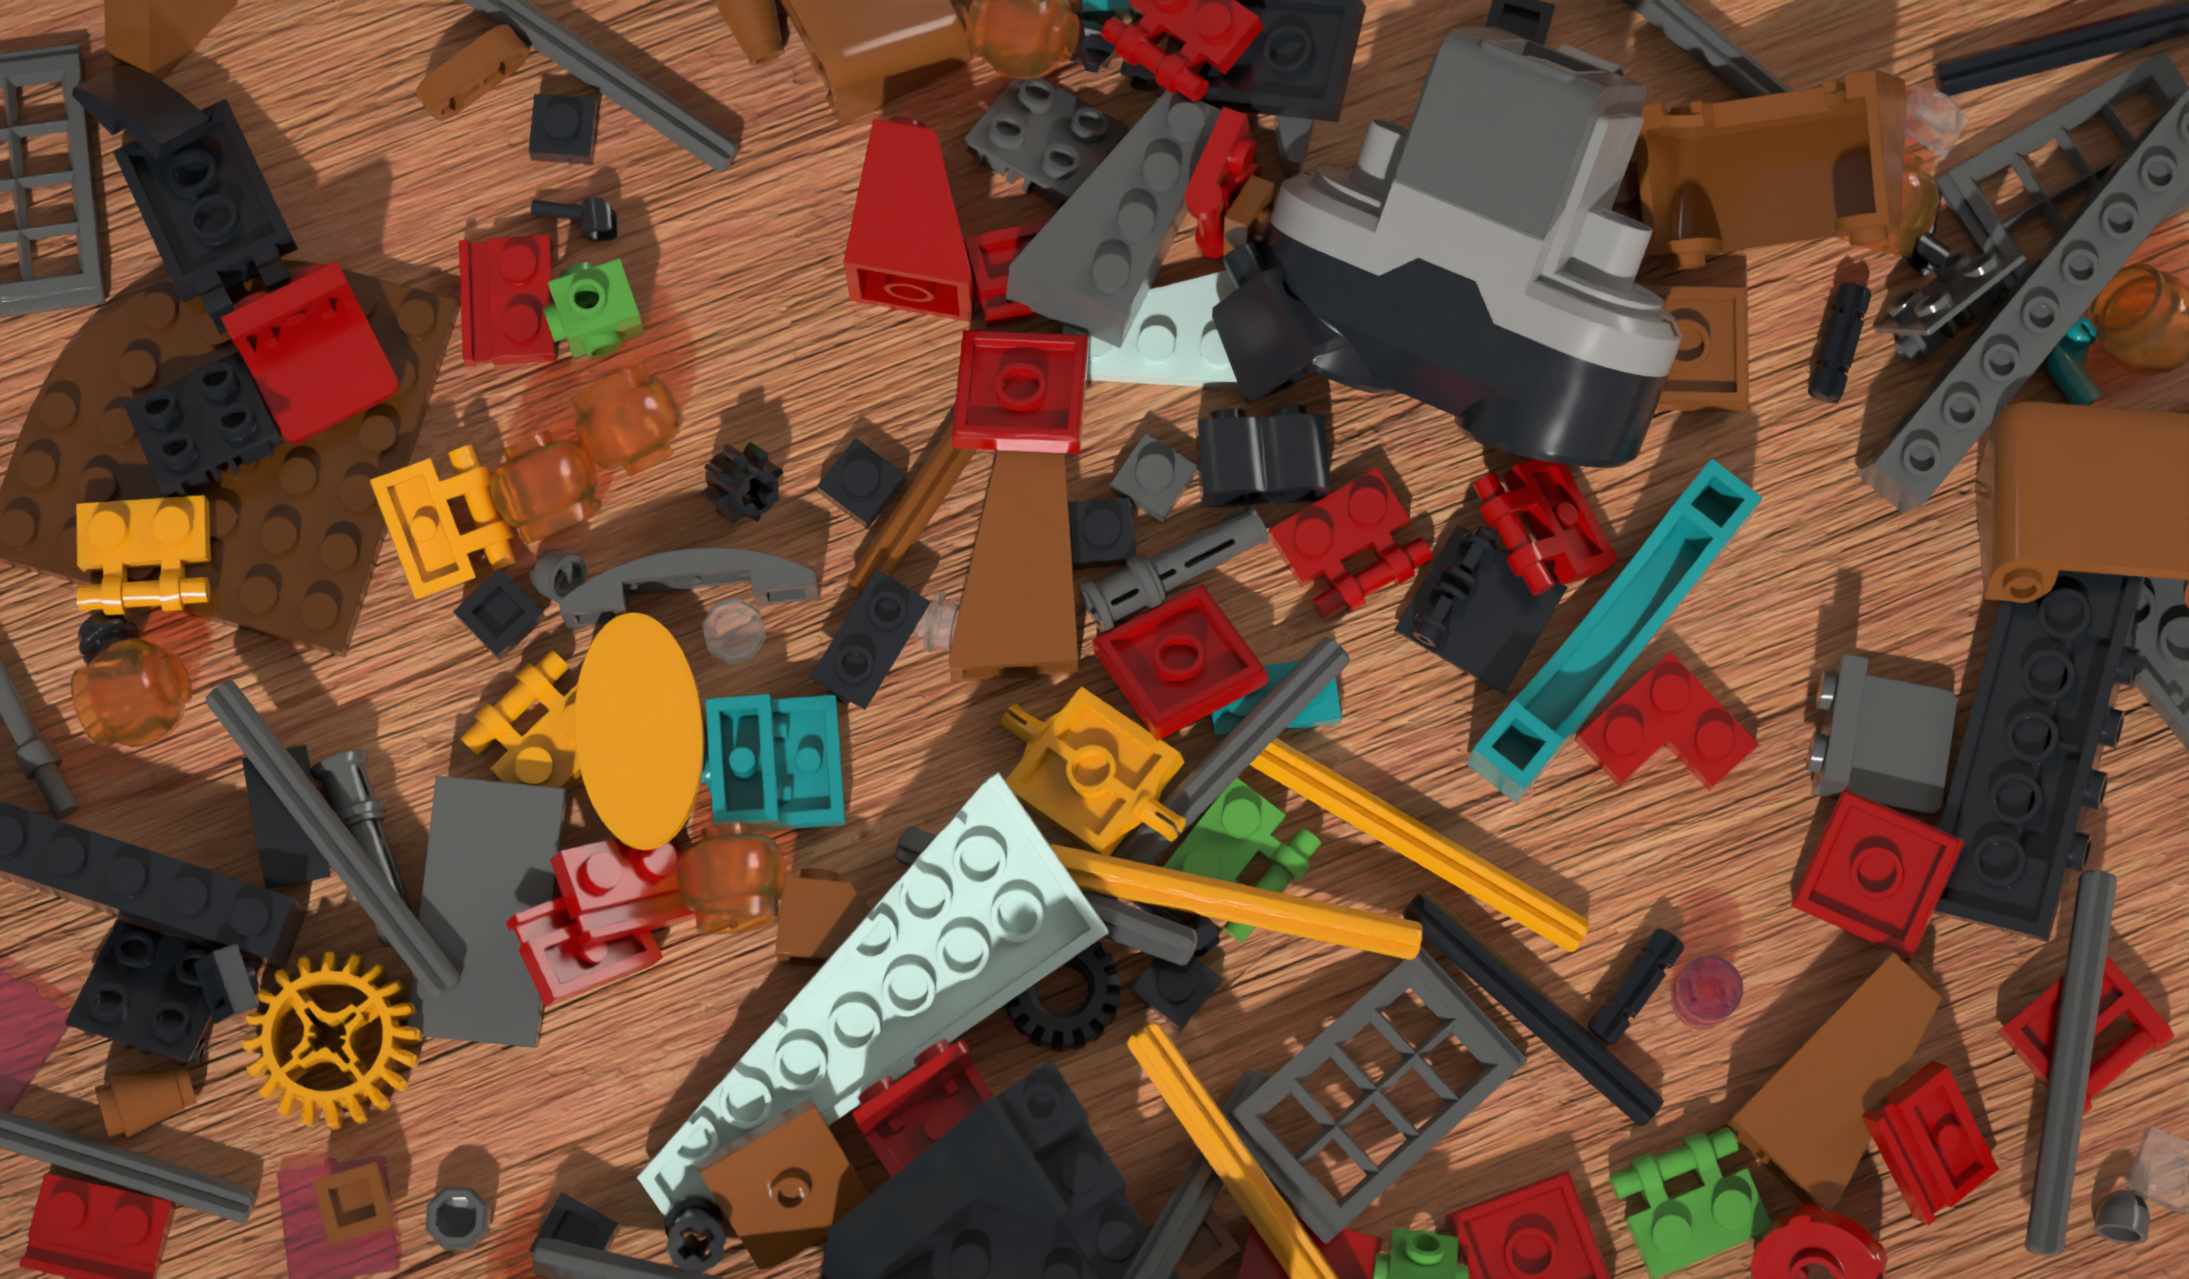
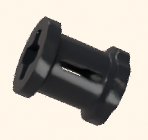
M687 1195L676 1200L668 1209L665 1217V1234L668 1238L667 1252L671 1261L682 1270L704 1272L713 1268L724 1255L723 1247L726 1242L723 1215L718 1205L710 1198L701 1195ZM689 1226L698 1233L706 1230L707 1237L700 1241L693 1234L684 1237L683 1230Z

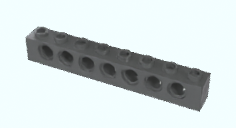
M2189 87L2162 105L1855 472L1902 514L1924 505L1994 421L1998 412L2004 409L2189 187Z

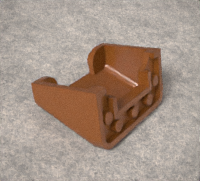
M780 0L809 52L810 62L816 74H820L828 90L831 89L832 94L826 96V99L840 126L972 62L969 39L977 34L973 22L961 2L952 6L949 0Z
M1872 69L1844 74L1845 83L1837 80L1823 82V87L1719 103L1696 101L1690 102V106L1670 109L1671 112L1666 110V103L1663 102L1646 104L1641 115L1644 117L1643 125L1635 144L1642 223L1653 230L1645 251V257L1667 259L1669 270H1683L1706 266V255L1844 236H1849L1850 245H1868L1889 241L1888 230L1900 227L1907 119L1905 80L1880 70Z
M2033 401L2018 402L1998 412L1991 427L1975 484L1984 599L2013 601L2017 603L2034 601L2052 589L2058 572L2061 570L2184 580V602L2189 608V414Z

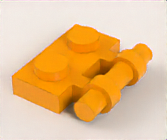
M472 444L448 453L456 476L439 482L431 458L370 480L372 490L415 601L475 579L476 576L467 555L475 551L485 549L493 572L499 568L503 569L517 563L508 541L514 537L507 519L500 520L488 486L494 483L487 466L480 467ZM464 495L477 530L460 535L447 501Z
M205 495L76 504L77 566L83 572L103 571L101 584L77 586L76 596L79 611L103 609L105 615L126 614L130 607L160 605L164 612L181 611L185 609L186 604L210 601L208 577H185V565L211 563L209 501ZM161 567L159 580L128 582V569Z
M553 650L535 666L528 663L515 676L519 682L493 707L487 703L474 715L477 722L460 738L462 743L477 757L494 740L507 751L490 768L492 773L501 782L567 789L582 775L577 756L574 724L578 683L564 697L552 686L569 669L566 662ZM537 700L549 712L522 737L512 728L511 724Z

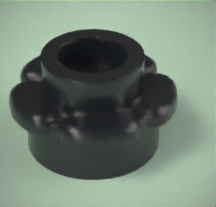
M104 611L98 612L87 618L78 630L79 652L84 655L83 660L90 667L118 668L132 658L135 651L134 643H137L141 637L140 630L135 623L128 622L123 614L105 615Z

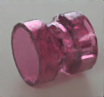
M1703 956L1691 961L1674 980L1670 991V1004L1675 1015L1685 1025L1694 1029H1711L1721 1025L1737 1009L1743 996V981L1738 970L1729 961L1717 956Z

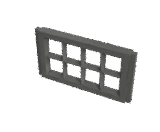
M79 43L0 54V89L4 91L7 126L0 127V140H8L11 177L0 178V192L13 190L16 228L0 230V244L17 242L21 278L19 280L0 282V318L106 304V285L89 112L72 96L73 87L86 81L82 48ZM62 81L65 118L19 124L16 87ZM67 132L70 169L24 175L20 138ZM64 183L72 184L75 220L28 226L26 188ZM76 234L80 271L33 278L30 240Z
M2165 51L2148 58L1936 179L1934 185L1942 192V197L1980 254L1994 251L1995 254H2023L2008 231L2041 212L2055 233L2059 230L2065 221L2054 205L2086 187L2091 191L2121 156L2119 154L2092 169L2067 131L2101 113L2126 150L2135 138L2113 105L2146 87L2161 108L2167 100L2189 87ZM2056 139L2080 177L2047 195L2022 157L2049 141ZM2010 164L2035 202L2001 221L1977 182ZM2189 187L2155 227L2189 209ZM2027 259L2002 278L2006 286L2004 289L2005 293L2030 264Z
M1420 946L1419 953L1415 959H1405L1234 1109L1226 1119L1280 1196L1326 1245L1506 1082L1528 1059ZM1409 987L1443 1022L1415 1048L1381 1013ZM1369 1022L1404 1057L1376 1083L1341 1048ZM1451 1032L1485 1067L1481 1073L1457 1094L1424 1059ZM1330 1057L1364 1092L1336 1119L1330 1115L1302 1084L1309 1075ZM1412 1067L1446 1102L1418 1130L1384 1094ZM1290 1092L1324 1128L1295 1155L1261 1119ZM1372 1103L1379 1108L1406 1138L1379 1165L1344 1130ZM1332 1139L1340 1145L1367 1175L1338 1202L1304 1166Z

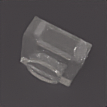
M1917 85L1907 99L1906 134L1946 159L1959 140L1970 118L1961 112L1959 105L1951 97L1939 91L1929 92Z
M2152 1126L2147 1128L2143 1134L2123 1190L2131 1191L2134 1195L2182 1215L2189 1214V1142Z

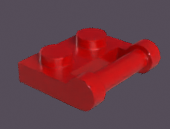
M1224 106L1184 195L1187 210L1197 219L1198 223L1195 233L1197 248L1204 257L1214 260L1221 259L1224 254L1225 215L1250 176L1254 175L1260 178L1261 165L1257 164L1255 155L1256 141L1252 140L1247 115Z
M2107 955L2095 1036L2122 1013L2132 1022L2134 1029L2090 1066L2083 1116L2092 1109L2091 1100L2150 1049L2159 1051L2174 1038L2173 1031L2166 1021ZM2065 974L1997 1031L2047 1089Z

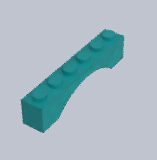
M1711 459L1671 507L1593 609L1544 667L1513 699L1476 744L1467 765L1518 804L1751 519L1763 497L1714 459Z

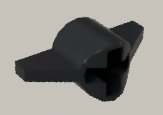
M1065 10L1063 20L1069 31L1067 39L1068 59L1072 62L1082 63L1085 71L1097 73L1101 68L1108 69L1113 58L1112 54L1115 46L1101 35L1105 24L1089 21L1078 12Z

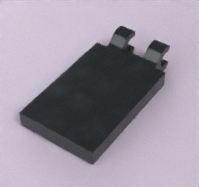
M1235 0L1257 15L1264 28L1226 74H1223L1209 63L1202 67L1198 75L1208 81L1209 87L1204 97L1199 101L1221 110L1224 106L1238 112L1339 122L1366 10L1363 1ZM1135 12V15H1134V16H1135L1137 19H1142V18H1143L1142 16H1140L1138 13ZM1169 36L1165 52L1170 55L1178 53L1183 45ZM1123 60L1120 73L1125 76H1132L1131 88L1142 91L1157 90V96L1159 98L1166 90L1156 83L1155 74L1141 64L1132 66Z
M226 98L200 110L209 118L204 136L159 160L137 140L113 150L114 156L181 300L184 303L200 296L209 317L212 318L220 335L227 332L221 317L233 312L234 307L227 291L260 275L270 293L290 284L291 276L281 257L298 249Z

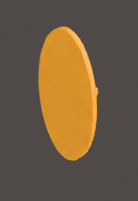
M625 613L609 621L599 631L584 659L575 701V741L583 782L601 820L626 845L640 850H652L672 840L682 829L693 809L703 771L704 721L694 675L675 638L654 618L641 613Z

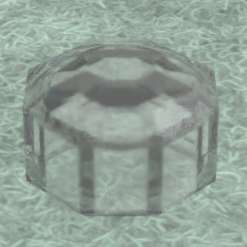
M740 598L715 603L702 623L709 653L729 665L753 660L767 639L760 611Z

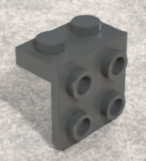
M1843 654L1831 671L1823 670L1819 681L1816 708L1823 709L1824 715L1821 733L1813 732L1807 754L1806 770L1814 772L1811 794L1839 799L1842 791L1847 789L1891 809L1921 815H1933L1940 809L1943 801L1957 708L1955 694L1946 689L1866 675L1869 658Z

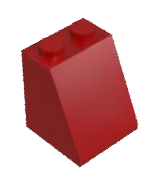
M895 116L891 117L889 122L873 119L843 261L850 301L973 322L975 308L972 272L936 130L928 129L923 122L910 117Z

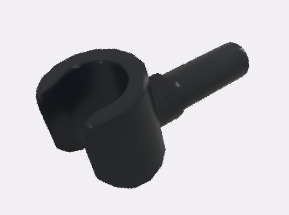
M1936 189L1927 191L1921 223L1918 226L1917 232L1909 239L1901 252L1902 259L1924 277L1930 274L1933 266L1936 268L1940 267L1950 253V248L1934 237L1942 200V192Z
M587 198L581 204H564L536 199L532 201L531 214L582 221V237L586 240L609 241L615 239L618 235L617 214L611 209L607 201L602 198Z
M1133 901V904L1143 911L1195 929L1198 932L1197 947L1193 955L1195 958L1205 955L1220 943L1218 930L1206 916L1196 914L1184 923L1176 913L1174 914L1167 908Z

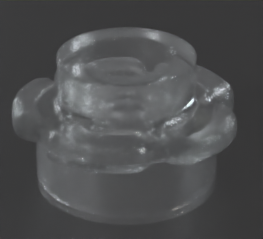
M942 590L935 594L934 602L931 601L914 630L915 637L924 639V648L927 652H934L936 648L950 651L962 601L946 598V592Z

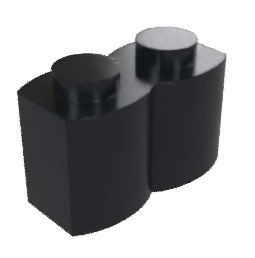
M1303 405L1277 407L1271 411L1272 416L1263 418L1246 417V411L1237 408L1219 409L1208 414L1209 419L1198 421L1196 429L1201 506L1239 507L1261 503L1316 502L1326 497L1330 490L1324 414L1309 413V408Z

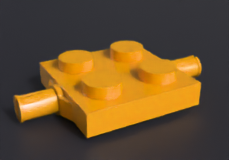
M1082 686L1062 711L1048 718L1043 723L1021 709L1017 704L1008 708L1012 716L1006 712L1003 715L1001 727L1008 729L1027 742L1022 760L1007 777L1006 783L1021 804L1092 853L1110 856L1126 835L1142 822L1166 837L1170 842L1178 837L1175 829L1180 833L1183 831L1186 819L1158 802L1162 790L1185 763L1180 752L1162 740L1156 741L1149 731Z

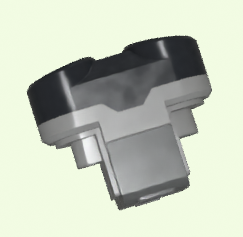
M1457 27L1452 29L1442 43L1440 50L1433 57L1409 128L1384 120L1371 119L1353 171L1332 166H1319L1315 173L1302 172L1282 181L1259 247L1264 258L1265 268L1269 270L1283 265L1287 274L1283 279L1285 292L1291 298L1303 301L1310 311L1324 324L1350 342V344L1339 350L1318 357L1307 365L1306 368L1337 383L1373 394H1388L1398 391L1454 415V422L1465 437L1505 452L1549 462L1596 468L1621 467L1635 460L1639 456L1683 338L1674 317L1663 309V299L1652 291L1634 283L1653 230L1641 222L1612 211L1614 201L1643 125L1644 117L1641 115L1646 102L1647 87L1625 78L1624 67L1567 44H1563L1556 51L1498 27Z

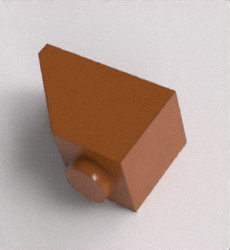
M805 868L800 870V877L784 876L775 949L779 964L821 968L871 911L870 907L849 882L838 881L839 874L837 872Z

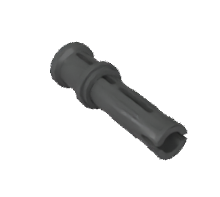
M1252 506L1244 508V511L1200 533L1194 534L1190 538L1149 559L1144 555L1139 557L1134 555L1126 559V567L1094 583L1090 579L1078 583L1079 591L1094 623L1104 634L1114 629V621L1144 606L1150 609L1160 606L1161 601L1165 600V592L1206 571L1214 569L1218 565L1261 543L1263 545L1269 542L1268 533L1257 511Z
M363 749L351 750L318 762L312 766L311 773L314 780L322 782L330 807L412 912L405 887L381 823L386 818L384 813L387 810L382 800L375 799L364 765L369 761L366 751ZM375 924L381 947L392 946Z

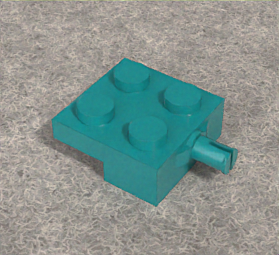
M770 694L705 699L708 742L704 751L701 783H706L712 796L713 826L717 835L846 825L836 695L772 700Z

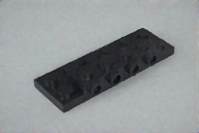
M2059 570L2052 589L2042 597L2028 603L2001 600L1939 828L1941 831L1964 840L1965 844L1933 914L2049 942L2064 884H2068L2071 870L2084 871L2089 858L2092 834L2084 833L2082 829L2088 808L2100 810L2105 797L2109 774L2108 772L2098 770L2104 746L2116 748L2121 736L2125 711L2114 709L2120 685L2132 687L2138 672L2141 649L2131 647L2133 640L2131 630L2145 577Z

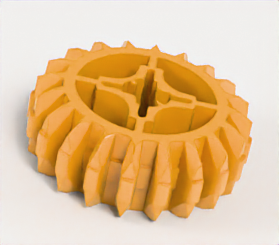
M332 951L324 952L321 959V971L316 972L315 966L307 957L299 958L297 960V967L301 975L300 978L294 981L290 975L280 969L276 971L274 977L284 989L276 997L266 989L258 991L256 997L269 1007L266 1015L257 1012H249L246 1015V1023L262 1030V1034L244 1039L242 1047L247 1052L264 1055L247 1065V1072L253 1078L269 1076L262 1083L258 1092L265 1100L274 1099L283 1093L278 1103L277 1111L285 1117H290L302 1105L301 1122L305 1126L314 1127L319 1121L323 1109H325L327 1125L332 1129H340L342 1127L345 1108L349 1109L354 1121L358 1124L365 1123L368 1120V1113L364 1102L371 1099L373 1104L379 1109L386 1111L390 1108L391 1104L389 1099L381 1092L388 1083L401 1092L407 1089L408 1082L395 1073L398 1065L407 1068H416L418 1066L419 1058L409 1051L402 1050V1045L415 1044L421 1041L422 1033L418 1028L410 1026L401 1027V1024L407 1022L408 1018L417 1013L416 1007L412 1002L394 1005L403 996L406 988L399 980L389 982L381 987L386 979L387 970L379 963L370 967L362 976L364 960L358 954L352 953L347 958L342 972L340 971L338 957ZM346 990L359 993L368 999L357 1008L350 1004L339 1012L329 1013L323 1011L312 997L328 991ZM296 1012L304 1025V1036L301 1043L291 1051L293 1059L285 1064L283 1056L284 1033L291 1017ZM380 1016L383 1027L382 1045L375 1063L369 1070L361 1057L360 1046L363 1038L373 1029L371 1022ZM316 1017L328 1028H333L338 1033L346 1031V1035L338 1037L345 1042L342 1050L350 1058L349 1063L338 1053H333L326 1047L319 1050V1045L326 1043L320 1039L324 1032L315 1022ZM331 1067L340 1068L353 1082V1084L333 1091L311 1090L296 1083L308 1072L315 1076L318 1072Z

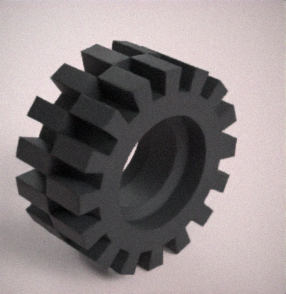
M1098 940L1061 965L1077 970L1087 983V997L1077 1010L1068 1014H1055L1045 1009L1036 995L1037 983L1005 1004L1008 1017L1012 1019L1015 1029L1021 1036L1024 1034L1030 1038L1032 1044L1040 1048L1042 1045L1052 1047V1051L1063 1052V1048L1074 1047V1050L1086 1047L1085 1043L1092 1039L1098 1040L1104 1034L1105 1028L1112 1024L1120 1001V977L1112 955L1110 953L1107 954L1103 950L1102 943Z

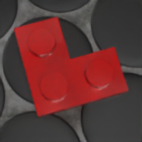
M1671 652L1585 728L1575 740L1619 787L1666 745L1709 791L1759 745Z

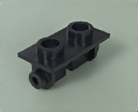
M876 569L810 678L828 688L826 693L828 695H836L839 703L848 706L851 702L866 710L931 601Z

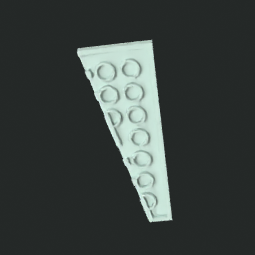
M999 771L986 779L639 1173L638 1180L664 1217H666L668 1209L676 1200L687 1195H701L710 1198L715 1204L717 1203L698 1171L696 1163L809 1097H812L829 1126L861 1104L857 1097L868 1087L887 1076H891L893 1080H896L916 1066L913 1060L924 1050L943 1039L951 1042L1109 933L1108 928Z

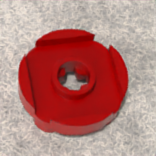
M1805 1203L1797 1206L1791 1214L1778 1218L1765 1230L1751 1261V1278L1807 1279L1810 1269L1806 1264L1819 1263L1829 1268L1830 1274L1835 1279H1886L1885 1267L1888 1259L1884 1246L1875 1240L1860 1224L1842 1214L1825 1210L1819 1205Z

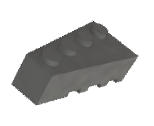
M1166 90L1010 264L1006 300L1025 304L1036 313L1121 348L1188 212L1184 197L1185 191L1222 110L1202 101L1193 102L1178 91L1171 94Z

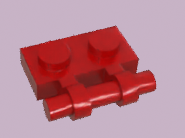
M1128 0L1133 10L1143 18L1138 24L1128 26L1117 17H1112L1104 25L1101 35L1115 46L1117 56L1132 66L1141 64L1155 74L1156 83L1171 94L1178 91L1193 102H1198L1204 97L1209 87L1208 81L1198 75L1202 67L1209 63L1223 74H1226L1262 31L1264 25L1257 15L1235 0ZM1165 34H1168L1183 45L1178 53L1170 55L1157 46Z
M1539 459L1518 463L1503 475L1510 489L1509 492L1505 491L1496 473H1490L1473 484L1484 504L1479 510L1488 527L1495 526L1510 553L1506 561L1515 577H1523L1533 596L1539 595L1555 585L1546 567L1547 564H1550L1561 586L1604 573L1619 561L1566 464ZM1519 515H1524L1537 541H1532Z
M1378 467L1269 529L1268 534L1301 588L1321 576L1326 580L1330 589L1312 599L1317 613L1324 621L1342 610H1345L1348 614L1366 604L1365 597L1391 582L1398 586L1415 576V568L1433 558L1431 549L1422 537L1415 539L1402 548L1392 538V535L1408 527L1411 519ZM1372 548L1379 561L1353 576L1347 572L1343 563Z

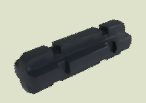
M1842 282L1836 291L1831 308L1834 312L1828 318L1816 364L1819 367H1815L1808 387L1809 396L1816 400L1834 404L1838 403L1843 396L1848 376L1844 373H1848L1849 368H1851L1864 323L1861 319H1864V315L1867 313L1872 296L1871 291L1867 287L1852 282Z
M1663 928L1655 929L1642 947L1644 954H1637L1606 997L1609 1003L1607 1005L1602 1003L1588 1022L1589 1030L1596 1037L1610 1045L1616 1044L1631 1025L1628 1019L1630 1017L1635 1018L1666 976L1663 970L1665 968L1670 969L1684 951V944L1680 939Z

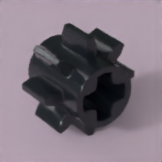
M749 442L744 448L743 453L727 443L724 445V450L713 457L709 464L705 465V478L708 487L701 492V495L716 505L717 514L733 524L739 519L741 513L757 522L760 520L761 514L767 512L775 502L779 501L777 478L783 474V471L768 461V452L754 443Z

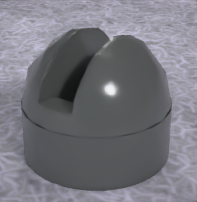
M548 549L540 553L536 557L539 560L534 571L530 569L532 586L542 596L557 603L574 589L584 584L586 580V565L583 559L562 549ZM560 569L562 570V573L558 581L556 582L554 581L555 576L558 570Z
M2121 1189L2113 1191L2102 1199L2097 1209L2094 1231L2105 1239L2119 1243H2143L2148 1238L2150 1225L2149 1207L2140 1196L2134 1195L2131 1191Z

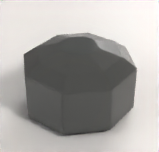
M445 1187L427 1204L425 1229L445 1250L472 1251L490 1234L491 1208L471 1187Z

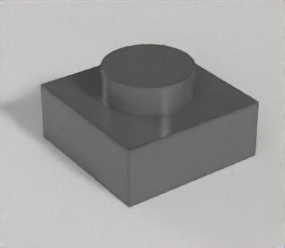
M1145 433L1111 482L1110 490L1122 498L1131 497V504L1159 522L1164 523L1196 476L1198 466Z

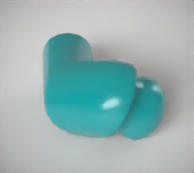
M2083 316L2079 317L2045 358V369L2069 404L2090 406L2101 398L2102 394L2083 369L2089 345L2096 342L2097 338L2095 325L2091 320Z

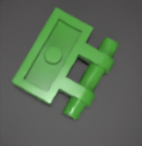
M1236 778L1219 795L1163 868L1238 883L1239 877L1254 858L1259 855L1271 864V867L1255 887L1283 893L1292 880L1297 883L1300 882L1311 868L1307 861L1321 845V841L1307 829L1300 828L1288 845L1280 843L1272 835L1283 823L1286 814L1240 779ZM1227 921L1223 930L1234 940L1243 944L1256 927Z
M1728 1126L1708 1135L1700 1130L1683 1137L1684 1145L1652 1157L1648 1152L1629 1160L1630 1167L1608 1176L1609 1184L1617 1200L1640 1191L1647 1210L1630 1216L1624 1221L1649 1279H1658L1759 1237L1772 1224L1748 1168L1724 1178L1721 1174L1717 1159L1739 1150L1736 1138ZM1694 1169L1701 1187L1669 1200L1663 1182Z

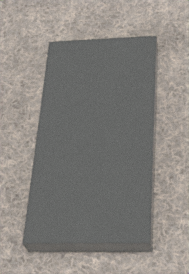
M436 776L419 922L460 974L461 980L448 993L439 998H434L427 992L413 973L410 1002L415 1005L417 1013L408 1018L407 1026L418 1028L422 1036L538 1048L543 1002L518 951L521 944L514 930L509 931L505 922L516 913L549 902L556 897L557 879L550 859L561 851L567 789Z

